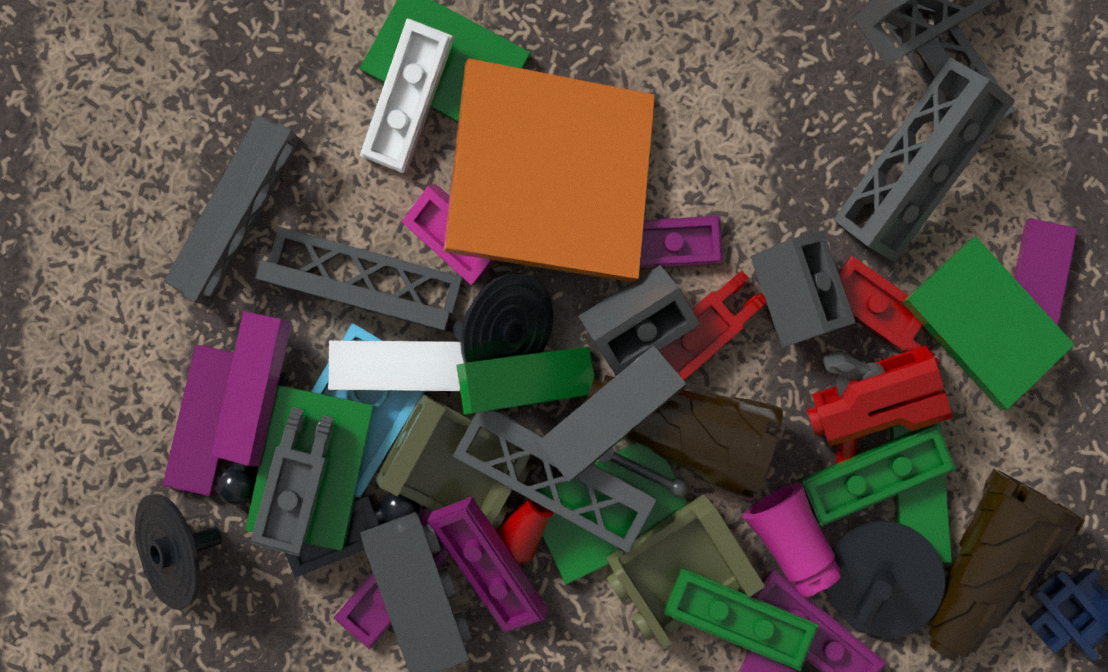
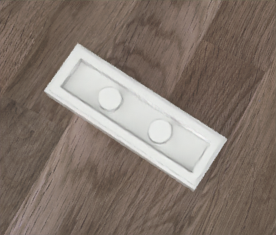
M406 19L360 153L361 157L401 173L407 172L455 36L412 19Z
M329 341L328 390L460 391L456 365L464 363L461 354V342Z

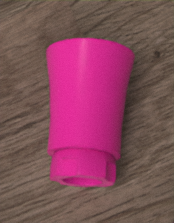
M792 483L777 489L752 504L743 513L742 518L760 537L779 564L788 581L794 583L801 596H813L824 589H828L841 578L839 574L841 570L834 560L835 553L812 512L802 483Z

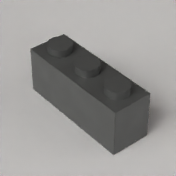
M414 512L360 532L366 555L408 671L440 672L468 661L469 658L463 643L472 640L463 613L460 612L455 615L452 613L448 599L457 595L447 568L440 571L437 570L432 555L441 552L435 532L430 525L422 526L417 513Z

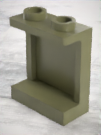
M423 393L375 478L380 488L397 497L401 494L433 511L473 497L495 530L500 527L506 516L508 506L505 505V502L512 491L511 488L453 457L472 419ZM481 427L468 453L485 462L504 457L499 436ZM507 441L511 454L525 451ZM531 455L513 460L518 480L523 483L531 468V463L528 462ZM506 462L494 465L495 468L510 475Z
M704 494L639 535L629 553L619 548L606 557L614 572L607 577L613 590L622 603L631 598L639 612L632 615L638 628L647 641L656 636L664 650L673 645L668 637L669 634L685 624L664 615L662 612L681 566L732 588L739 589L741 587L748 597H751L765 587L720 513Z

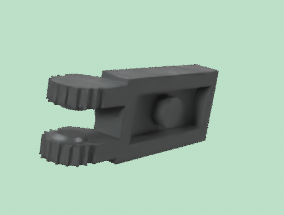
M293 407L286 422L281 444L275 448L250 544L301 556L304 551L328 457H325L332 438L335 419L323 415L316 427L311 453L298 450L295 447L305 424V411Z

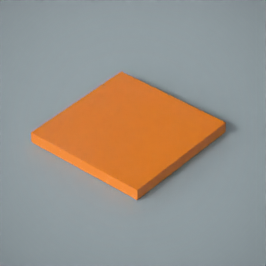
M468 58L464 71L443 252L627 282L638 280L655 94Z

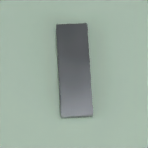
M653 345L547 433L537 444L568 482H572L686 387L687 384Z

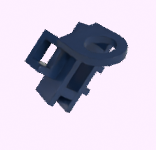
M1084 568L1072 580L1064 571L1056 570L1030 593L1040 608L1026 622L1054 654L1071 641L1080 653L1095 662L1100 657L1094 649L1108 638V590H1105L1096 580L1100 575L1096 569ZM1060 585L1061 588H1059L1052 596H1050L1049 598L1046 596L1055 587ZM1070 597H1072L1077 602V604L1082 608V610L1078 608V606L1071 600ZM1090 620L1092 623L1079 633L1077 630ZM1044 624L1050 629L1053 635L1047 630Z

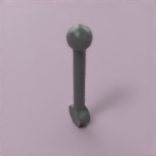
M613 448L598 459L601 462L612 461L668 488L671 495L676 498H683L688 493V484L683 479L672 480L615 453Z

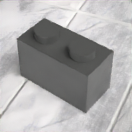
M824 231L789 239L751 256L782 348L856 323Z
M661 265L578 316L615 376L653 345L659 351L700 325L680 288Z

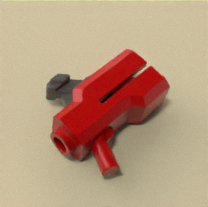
M927 346L867 364L852 358L850 354L842 350L829 353L824 357L823 363L828 372L836 374V386L811 394L815 407L806 409L815 436L818 437L825 434L829 447L838 444L836 464L856 456L858 439L868 434L899 424L914 431L953 418L946 392L944 390L940 391V389L944 388L938 366Z

